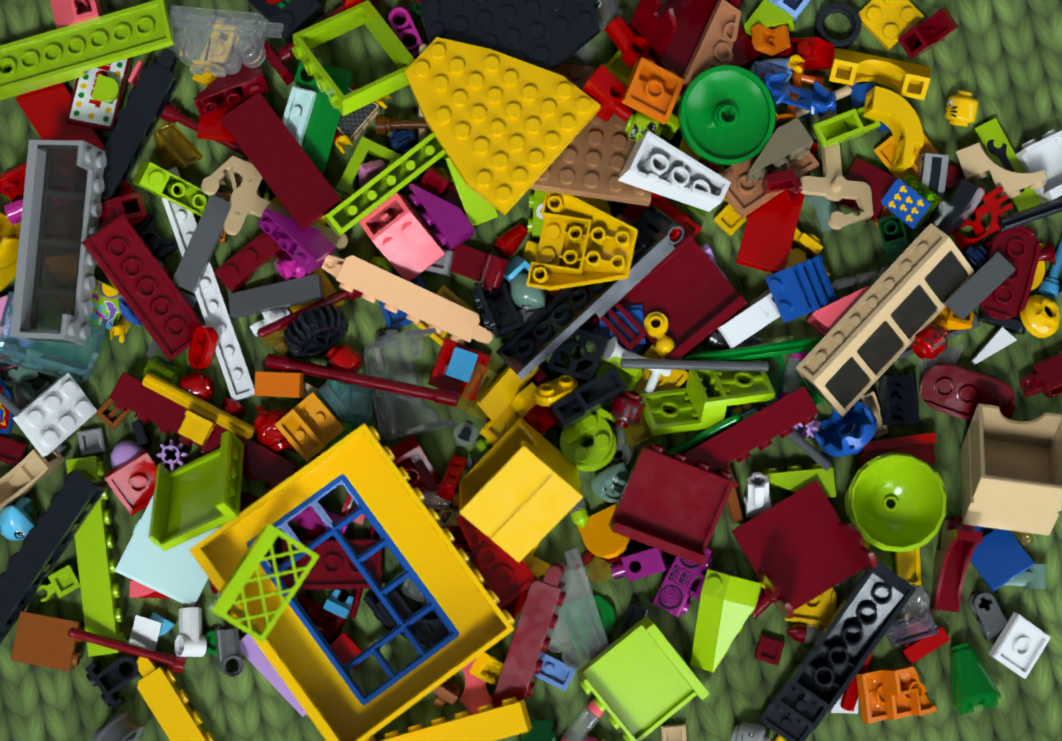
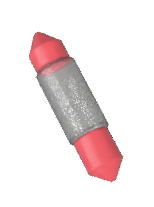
M592 699L567 728L560 741H583L598 723L605 710L602 712L593 701L594 699Z

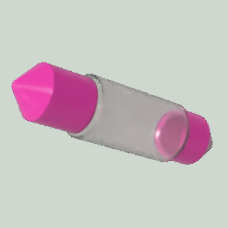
M808 352L793 353L788 356L778 400L801 387L802 378L795 367L807 356Z

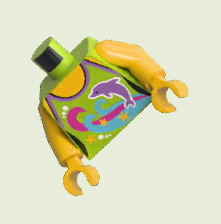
M96 280L95 288L92 292L93 312L90 315V320L110 330V340L114 336L119 335V343H123L125 341V333H127L132 324L123 317L118 302L120 294L110 281L107 285ZM59 299L56 311L64 307L66 309L63 314H70L71 308H74L73 312H75L76 299Z

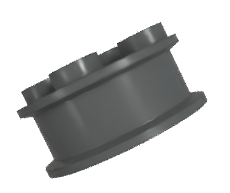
M119 710L110 718V723L104 728L99 727L91 735L93 741H137L145 727L143 725L138 726L130 718L131 713L129 711L122 712Z

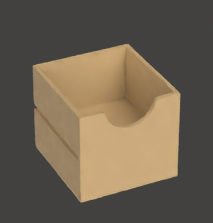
M978 404L960 449L962 524L1050 535L1059 516V511L1062 510V414L1044 413L1037 419L1019 422L1004 417L998 406Z

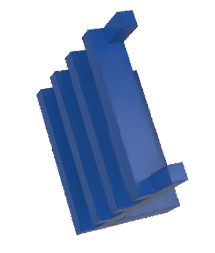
M822 255L765 277L783 323L818 310L840 299L839 295H835L821 261L824 259Z

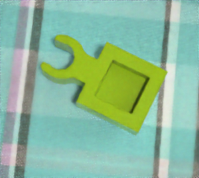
M68 565L48 576L51 583L49 585H41L36 592L42 589L47 591V596L41 599V602L50 600L55 593H57L59 598H63L80 588V579L73 566Z

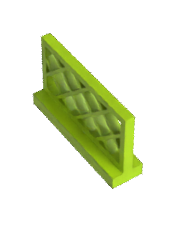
M266 522L210 606V611L263 643L318 560L319 555L269 522ZM278 535L287 541L288 552L274 554L272 544ZM291 544L299 549L292 550ZM270 549L271 555L265 556L268 550ZM305 552L311 556L306 566L295 567L293 554ZM290 555L292 569L278 572L275 558ZM272 559L274 573L260 576L258 570L260 562ZM254 571H256L257 577L250 578ZM302 571L300 576L297 577V572ZM293 573L295 583L292 588L281 590L279 576ZM275 577L278 591L263 594L261 580ZM258 581L260 595L245 598L243 588L246 583ZM241 592L242 599L236 600V598ZM288 592V594L283 600L282 594ZM279 594L280 606L277 610L267 612L264 598ZM261 598L264 612L249 616L246 602ZM243 602L245 617L234 619L227 614L233 604ZM274 614L271 620L269 621L268 615ZM265 616L266 627L260 635L251 629L250 619ZM247 620L248 627L242 624L241 621Z

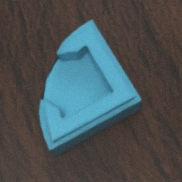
M153 612L149 618L162 623L159 636L166 634L175 626L174 622L156 612Z

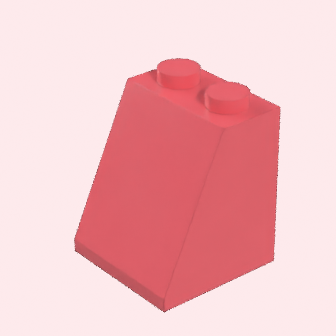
M870 286L816 310L806 322L825 336L868 291Z

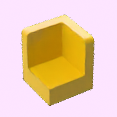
M186 410V417L178 431L179 434L205 446L216 424Z

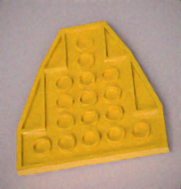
M436 37L404 71L427 125L466 185L503 215L509 212L601 109L599 103L562 75L492 49Z

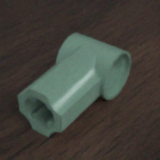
M805 194L806 202L815 209L821 232L832 230L828 224V217L833 212L838 211L835 201H830L824 196Z
M1034 564V566L1003 586L1046 589L1047 564Z

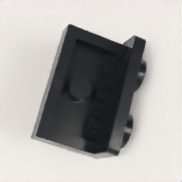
M881 376L879 378L878 391L880 394L882 425L919 423L916 376Z

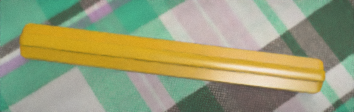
M147 373L142 381L143 386L225 429L231 430L247 440L251 439L255 432V427L152 373Z

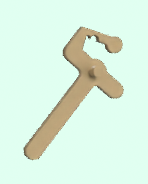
M825 87L830 92L833 91L831 88ZM830 108L822 117L819 116L818 112L819 122L837 116L836 110L832 113ZM840 144L825 148L821 146L824 177L803 176L800 179L802 184L801 193L824 196L830 201H840L841 199L856 200L860 211L857 213L858 216H855L853 213L844 215L842 212L835 211L828 217V224L834 230H839L843 226L871 218L874 214L870 186L865 182L850 181L843 177Z
M235 156L230 157L213 174L202 181V191L207 195H214L219 189V181L225 175L223 173L224 170L230 171L233 168L243 177L240 187L236 188L230 197L231 208L223 225L224 231L229 235H236L240 232L247 215L253 214L261 218L266 208L293 219L284 207L257 195V189L262 180L261 175L251 163ZM318 222L310 225V227L319 230L335 246L334 250L341 251L345 249L348 242L345 234L338 237L330 227Z

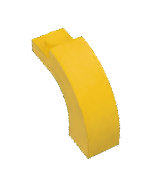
M875 86L865 95L863 117L880 121L890 129L895 139L892 171L902 173L914 164L915 151L924 145L922 125L915 110L904 98L891 90Z

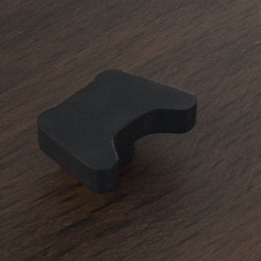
M148 214L135 231L156 260L159 261L178 250L179 246L176 240L163 239L156 230L157 217L154 214Z

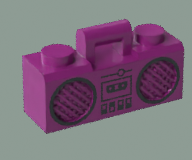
M706 548L705 554L707 559L704 566L675 555L651 603L679 617L680 613L685 615L691 604V601L688 600L689 596L700 601L705 575L701 574L703 569L706 571L709 569L714 559L710 556L712 551ZM698 577L700 581L693 592L689 589L695 578Z

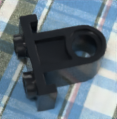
M133 655L121 657L101 672L98 670V667L101 666L99 661L93 662L85 668L88 672L86 675L87 679L94 687L98 686L102 691L101 698L107 706L110 707L112 705L113 708H117L127 701L125 697L118 698L116 693L140 676L136 662L139 659L138 657ZM126 661L133 665L131 675H127L123 671V665Z

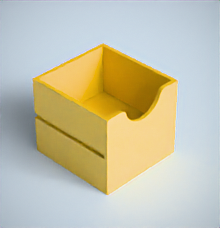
M521 417L459 481V513L485 535H488L492 541L517 562H520L583 498L578 466L570 462L563 453Z

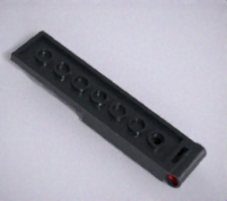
M651 206L647 208L644 214L632 225V227L638 229L628 279L564 288L504 343L496 353L523 380L594 313L601 318L622 297L627 295L636 284L645 278L650 271L675 249L673 244H677L683 239L684 229L658 207Z

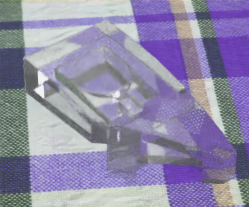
M959 345L945 349L932 360L917 357L922 374L927 368L936 363L948 362L956 364L965 346Z

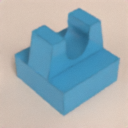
M335 589L323 608L346 619L350 613L354 597L349 595L347 600L342 602L338 597L341 590Z

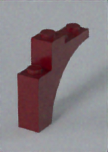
M951 516L950 520L943 521L940 550H935L930 609L959 612L967 567L972 553L977 545L982 543L983 532H975L976 527L973 525L962 524V517Z

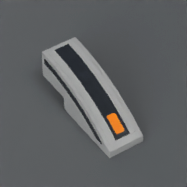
M931 153L919 155L917 179L940 198H943L949 155ZM939 204L926 222L919 221L914 229L925 230L932 222Z

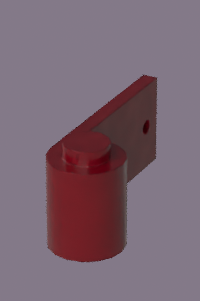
M462 244L450 250L454 252L451 272L478 281L481 288L493 292L494 288H500L509 261ZM446 245L441 246L442 249L449 250Z

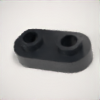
M982 309L980 311L979 321L997 328L1003 327L1006 331L1014 334L1025 335L1026 328L1022 323L1021 317L1015 316L1009 320H996L985 314Z

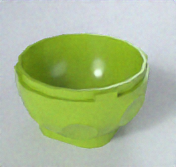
M888 453L868 461L857 471L845 494V510L850 522L863 535L864 541L884 551L907 552L916 550L929 543L938 533L946 516L947 496L944 483L938 472L928 463L910 454ZM888 499L894 502V506L891 509L886 505Z

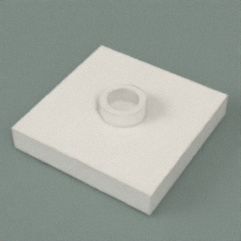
M1014 612L988 654L1020 677L1026 679L1051 637Z

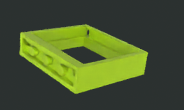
M369 0L293 34L294 47H292V52L294 56L302 60L308 75L314 76L320 91L326 92L332 107L338 109L343 116L409 85L404 71L415 59ZM365 24L399 70L347 95H343L310 49Z

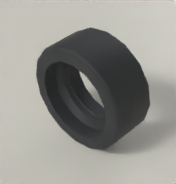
M834 2L826 5L819 12L814 23L815 36L840 49L849 48L856 41L861 31L859 13L851 5L844 2ZM841 13L850 20L851 32L846 38L835 40L825 33L824 21L830 14Z

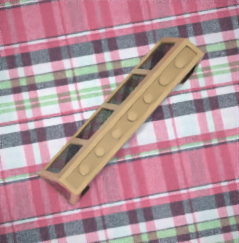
M930 223L795 367L807 388L842 417L914 341L915 335L938 316L946 307L944 303L975 274L973 268L948 235Z

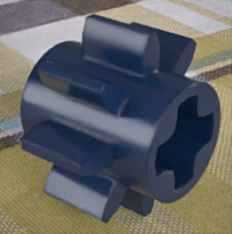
M393 129L394 135L389 137L396 153L402 152L405 154L414 145L418 144L411 129Z
M971 245L962 255L976 273L985 265V257L988 255V251L981 245L978 248Z

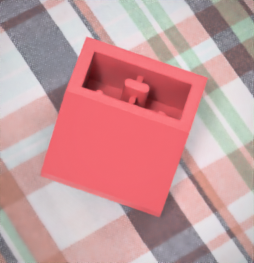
M50 0L56 29L103 16L100 0Z

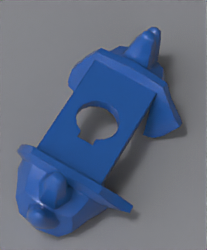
M767 71L765 76L760 79L769 90L773 103L779 104L782 102L812 111V115H817L819 112L820 117L825 115L829 108L832 113L836 110L835 92H830L818 81H814V91H808L783 83L781 80L788 75L787 71L776 73ZM789 93H797L803 99L800 101L793 100Z

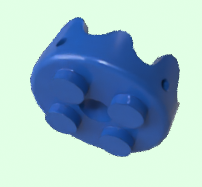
M857 401L854 407L843 417L832 409V415L829 418L820 420V433L816 431L813 433V436L824 452L830 456L843 457L857 454L873 438L877 429V419L867 404L864 405L862 402Z

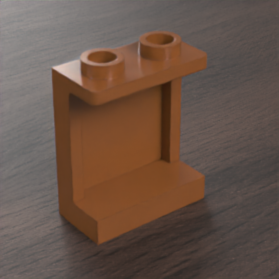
M20 611L10 660L64 671L74 670L75 666L78 667L80 663L81 652H78L80 642L83 641L69 637L68 630L70 628H77L85 631V627H83L84 621L36 614V612Z

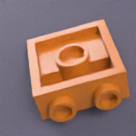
M641 57L634 64L621 102L665 125L670 118L685 80L678 77L674 71L665 70L658 66L653 60Z

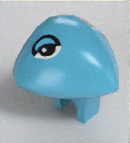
M21 496L15 505L7 506L0 511V532L6 539L10 541L24 540L26 535L36 527L33 518L30 516L33 507L28 506L31 502L29 498Z

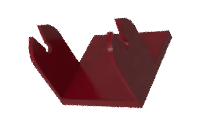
M640 0L629 23L630 28L636 36H641L648 41L649 52L660 67L665 70L674 71L678 77L682 78L719 0H668L661 5V0ZM742 0L725 1L738 8ZM739 25L737 38L733 42L732 47L733 59L729 65L743 68L758 59L761 52L754 49L751 39ZM683 84L680 90V96H682L685 88L687 87L685 84Z
M817 480L731 531L782 617L789 619L794 617V610L862 569H873L878 565L873 552L863 545V535L853 523H842Z

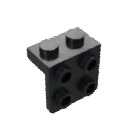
M479 282L474 283L476 290L472 291L479 311H485L481 313L487 331L493 332L497 339L523 327L505 282L500 285L499 289L494 288L493 292L488 290L482 291Z

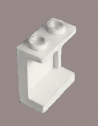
M1053 129L1043 134V139L1038 142L1032 139L1022 145L1023 150L1016 154L1025 173L1046 171L1049 179L1043 181L1044 186L1034 189L1042 204L1062 196V130L1056 132Z

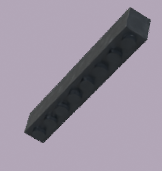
M74 470L66 476L62 489L53 495L50 500L51 505L47 511L38 517L36 527L26 535L23 540L24 545L20 551L11 557L7 570L0 574V645L19 618L20 611H24L107 488L86 470Z

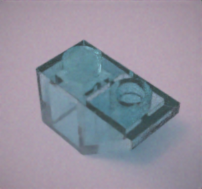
M331 380L327 381L318 390V396L341 422L363 425L373 417V389H367L358 385L341 384L340 381Z

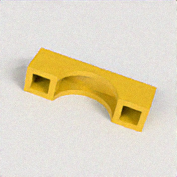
M840 48L834 49L831 69H829V81L851 86L859 82H875L894 89L901 96L920 100L925 99L931 79L929 66Z

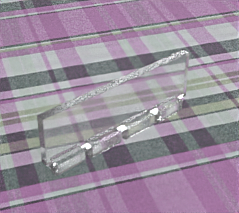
M890 266L880 268L879 272L872 270L856 274L855 278L848 276L836 279L835 283H831L832 288L841 289L853 286L857 282L861 284L877 280Z

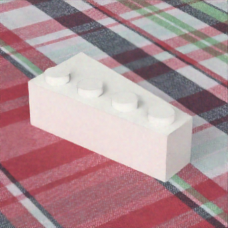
M647 131L636 141L618 178V181L708 212L723 201L731 183L650 131Z

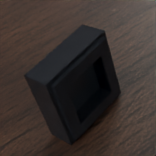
M141 420L131 422L138 445L141 447L151 445L152 441L146 423Z

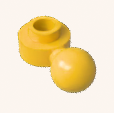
M652 312L644 320V329L649 336L657 338V352L667 356L675 349L674 340L666 336L669 328L668 320L664 314ZM654 320L660 321L661 324L658 328L651 326Z

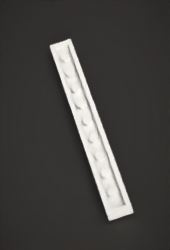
M177 167L166 170L181 178ZM162 198L183 257L198 225L195 215ZM209 261L195 295L206 325L213 326L218 334L215 352L233 402H237L254 396L255 386L211 261Z

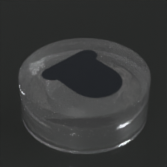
M462 422L455 427L453 437L458 445L469 447L476 442L478 432L473 424Z

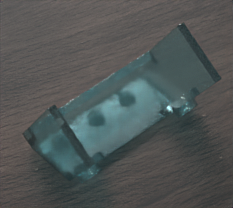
M9 292L0 319V362L58 378L69 372L75 382H86L99 355L107 319H102L98 329L90 325L91 335L88 339V346L16 339L10 337L13 304L11 303L14 293ZM41 322L37 323V333L61 334V328Z

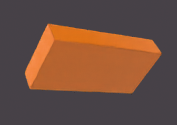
M255 371L254 396L303 398V373Z

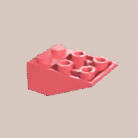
M397 192L359 221L376 247L401 277L409 282L446 255L408 199Z

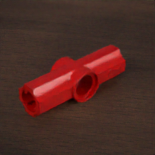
M617 17L605 27L606 33L620 49L621 60L625 65L634 67V64L643 57L653 60L660 66L649 52L648 41L641 36H636L623 17Z

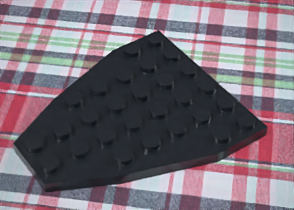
M419 0L428 46L436 37L492 49L549 71L557 68L600 33L594 0Z

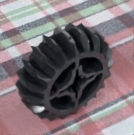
M325 304L321 307L316 306L314 309H308L307 312L300 314L298 318H294L292 323L287 325V328L284 330V342L294 356L299 358L304 356L307 358L311 355L316 356L318 353L332 348L333 345L339 344L340 340L349 331L348 319L339 306H334V304L329 306Z

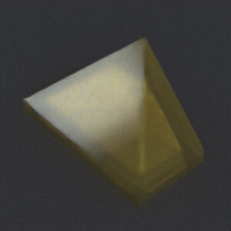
M168 123L153 132L159 165L186 168L202 159L203 156L172 123Z

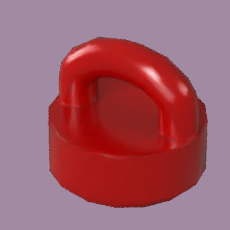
M230 398L223 400V411L241 420L245 414V408L240 402H233Z

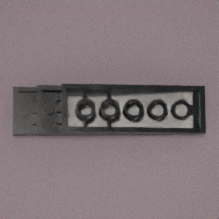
M878 561L877 567L866 570L758 717L760 722L787 741H805L811 731L817 728L827 712H831L917 588Z

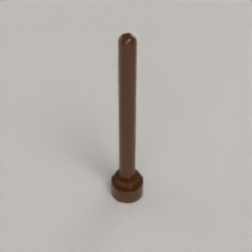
M376 115L375 119L377 135L388 134L393 129H430L425 119L393 120L392 117L387 115Z

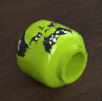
M638 111L636 114H631L625 131L628 132V138L636 142L647 131L660 138L663 128L659 127L660 122Z

